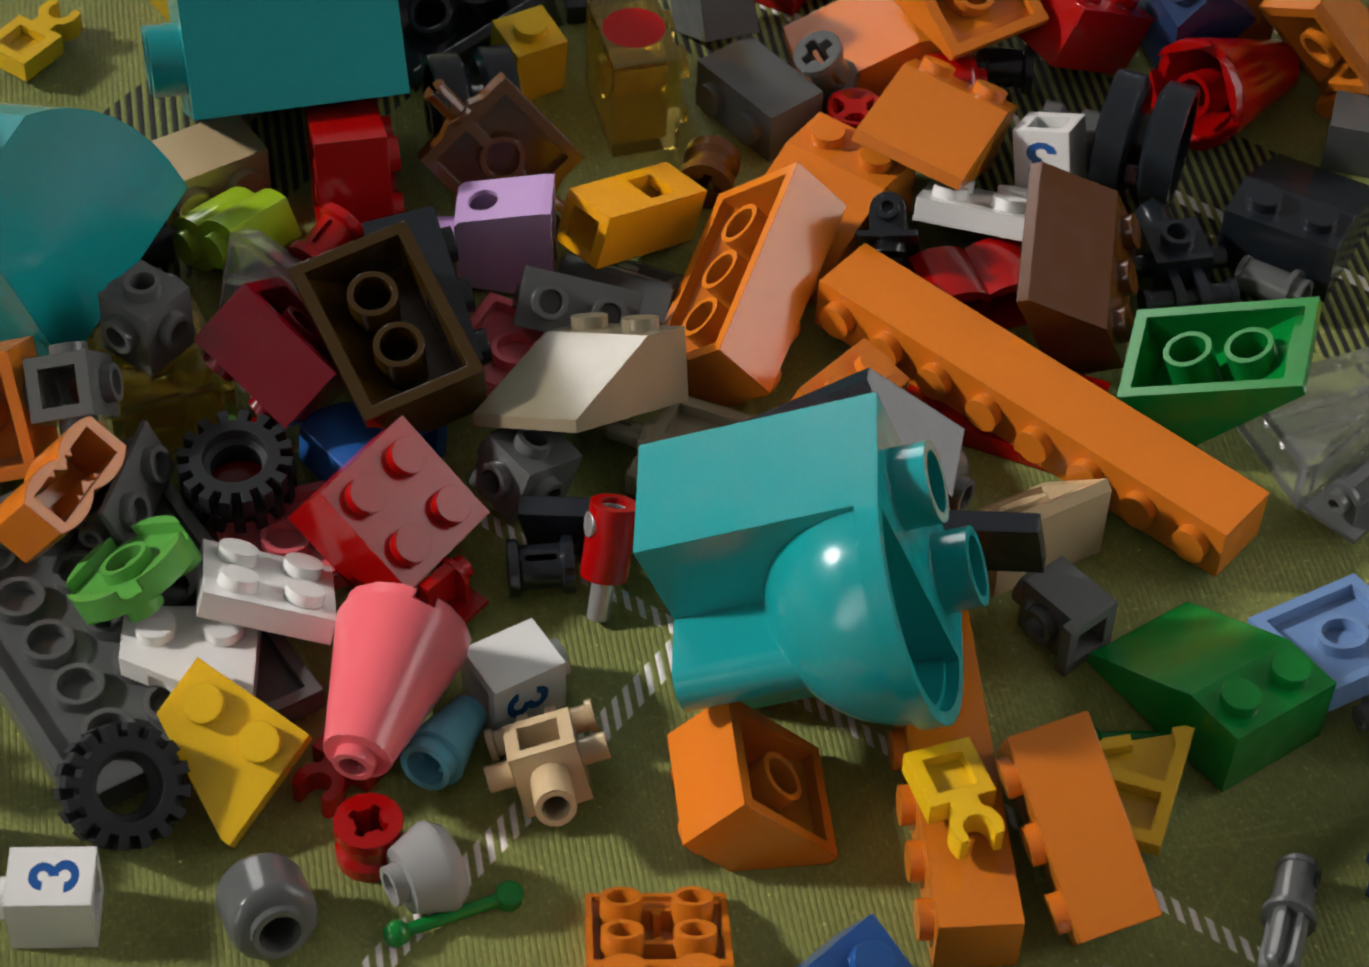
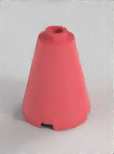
M373 582L357 586L349 592L346 601L340 606L336 615L323 751L327 759L333 764L335 770L350 779L366 780L382 776L389 771L467 658L471 637L466 622L450 605L439 598L435 607L414 599L417 588L406 584Z

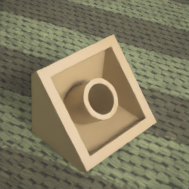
M1108 478L1044 482L976 511L1041 514L1046 548L1045 566L1060 556H1063L1073 564L1100 552L1112 490ZM987 571L990 594L996 597L1014 589L1017 582L1027 572Z

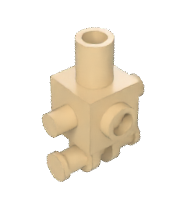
M590 698L583 700V704L571 708L558 709L556 704L544 707L545 714L531 718L528 712L517 715V722L504 725L501 729L494 731L492 728L485 729L484 736L492 762L495 763L484 767L486 781L491 794L516 787L526 818L536 816L541 823L552 827L567 824L576 815L578 803L594 799L587 765L612 757L604 731L599 732L598 720ZM590 730L592 733L599 732L582 738H578L577 735ZM507 756V760L498 762L501 761V757Z

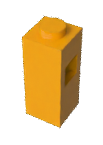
M668 162L575 186L568 190L555 240L595 269L692 241L707 190Z

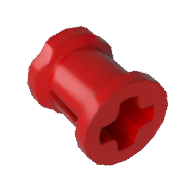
M333 202L324 204L319 210L320 220L302 241L294 240L287 248L288 254L292 261L298 264L363 237L361 222L340 205Z

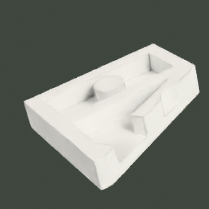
M161 606L150 617L135 623L130 622L124 615L118 657L121 675L147 686L164 687L171 693L198 657L256 697L261 630L197 617V606Z

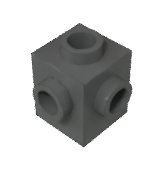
M140 260L119 278L109 282L105 289L97 294L105 349L152 377L195 342L193 340L195 332L189 286L171 273H164L147 262Z
M71 341L48 346L49 355L23 359L25 373L24 397L27 408L30 411L31 424L59 427L61 436L74 423L87 416H92L96 421L120 417L118 401L123 399L124 383L120 368L116 363H112L111 354L88 350L87 341Z
M498 428L487 435L478 448L479 458L468 483L511 523L519 519L517 512L522 496L565 497L583 455L559 432Z

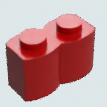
M992 237L973 243L966 248L957 246L934 247L908 258L907 269L1004 329L1027 324L1016 302L1022 250L1021 241Z

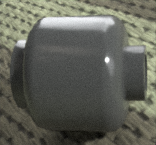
M271 852L252 854L232 865L223 874L216 888V910L233 946L248 958L263 961L283 958L297 951L309 940L318 924V904L299 866L285 855Z

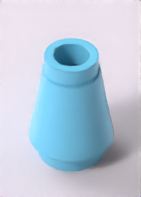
M458 695L420 725L400 757L402 769L413 783L424 789L434 791L441 790L447 785L455 784L461 779L482 727L487 721V713L483 705L471 696Z

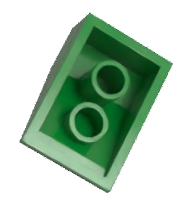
M1320 296L1137 310L1116 398L1194 446L1306 395L1322 309Z
M1188 601L1089 654L1088 663L1158 731H1163L1166 735H1170L1172 727L1185 725L1195 728L1187 759L1221 792L1320 736L1337 684L1291 640Z

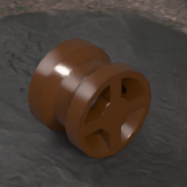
M704 135L690 141L684 153L683 165L679 171L707 190L702 208L713 209L718 195L734 188L735 178L739 174L741 167V155L730 141L720 136Z

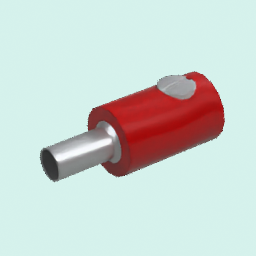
M610 493L594 495L590 498L589 509L584 517L585 538L580 575L585 580L591 582L587 618L594 622L602 623L609 621L614 586L622 585L629 579L634 546L636 501L627 496Z

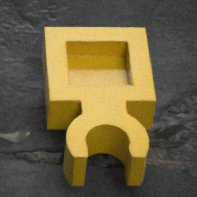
M48 0L39 7L38 17L34 20H30L22 15L17 16L0 29V69L26 82L65 53L63 42L75 39L81 34L83 30L81 12L75 9L69 15L61 18L59 1Z
M969 736L904 753L902 773L927 823L932 824L948 820L950 825L947 844L951 853L957 859L967 858L970 843L968 832H979L985 835L993 851L1001 849L1005 825L1001 815L992 808L994 807L997 789Z

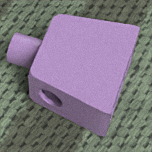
M555 174L464 182L458 187L455 216H437L440 228L447 226L452 228L459 254V261L456 262L457 278L467 276L471 288L514 294L517 284L521 285L525 265L556 272Z

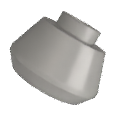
M425 820L416 822L387 850V865L380 867V878L389 900L395 907L404 904L412 914L452 912L461 909L470 892L469 877L464 860L454 839L442 825Z

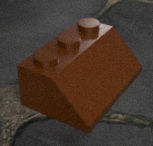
M1036 162L1030 163L1016 302L1041 352L1080 374L1123 368L1126 342H1130L1134 325L1132 312L1129 308L1130 295H1136L1138 291L1137 272L1132 261L1133 250L1140 249L1141 230L1137 216L1134 213L1127 214L1118 191L1050 164Z

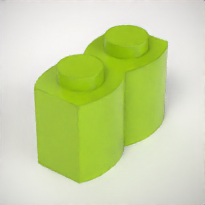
M234 186L171 222V225L178 231L172 236L174 248L184 263L203 271L217 268L230 274L244 272L288 247L294 240H300L303 236L287 197L269 188L254 193L245 187Z

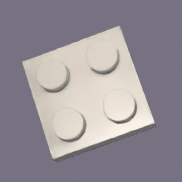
M930 180L916 197L912 218L914 221L1017 241L1023 240L1028 191L1026 188L998 185L997 192L974 188L975 180H973L960 190H955L939 181Z
M224 538L220 542L203 539L200 548L202 561L197 566V617L331 645L337 615L332 567L325 566L319 559L304 553L292 552L284 557L261 552L255 545L241 539Z

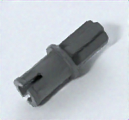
M1289 853L1283 855L1277 862L1271 898L1262 905L1260 919L1265 930L1257 962L1258 967L1301 966L1306 937H1309L1315 931L1318 922L1317 913L1313 905L1322 875V869H1316L1318 862L1308 855Z

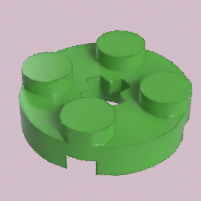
M160 515L141 520L130 526L136 537L127 540L120 546H117L112 537H109L92 549L76 565L66 583L72 594L66 595L87 625H95L123 615L132 623L140 622L150 617L164 603L161 593L168 589L179 577L188 574L202 561L201 553L176 517Z

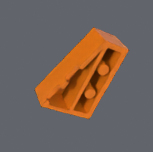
M1086 710L1007 737L995 753L997 759H995L996 769L1007 798L1009 800L1014 799L1024 825L1019 827V831L1028 859L1033 868L1041 866L1051 893L1043 895L1049 919L1057 936L1068 933L1074 947L1162 916L1089 711Z

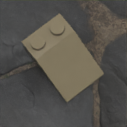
M602 312L571 315V325L546 331L474 411L473 426L579 433L689 401L685 326L659 325V316L652 314L625 316L621 318V323H608V313Z

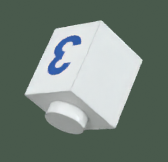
M1030 111L1012 130L1015 186L1028 189L1030 163L1044 162L1087 179L1085 114Z
M530 618L469 646L466 661L462 666L463 693L475 698L483 705L487 713L486 725L489 728H492L493 731L501 729L504 725L517 722V715L528 712L531 718L545 714L544 707L556 704L559 709L565 706L566 676L571 672L570 661L562 644L556 638L548 639L534 619Z
M97 846L10 847L6 876H0V920H5L11 949L98 948L104 883Z

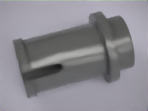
M1245 255L1241 259L1233 276L1238 282L1240 292L1262 300L1311 297L1314 285L1312 280L1305 278V272L1300 269H1295L1291 273L1258 261L1249 255Z

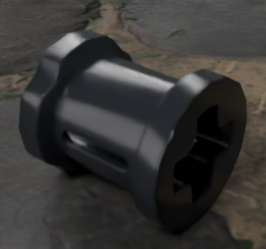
M1025 43L1022 49L988 46L976 51L978 67H986L987 82L998 87L1020 88L1022 94H1031L1035 51L1028 44Z
M561 535L559 542L519 545L516 539H506V567L510 598L520 597L524 590L562 588L565 594L576 593L575 555L571 535Z

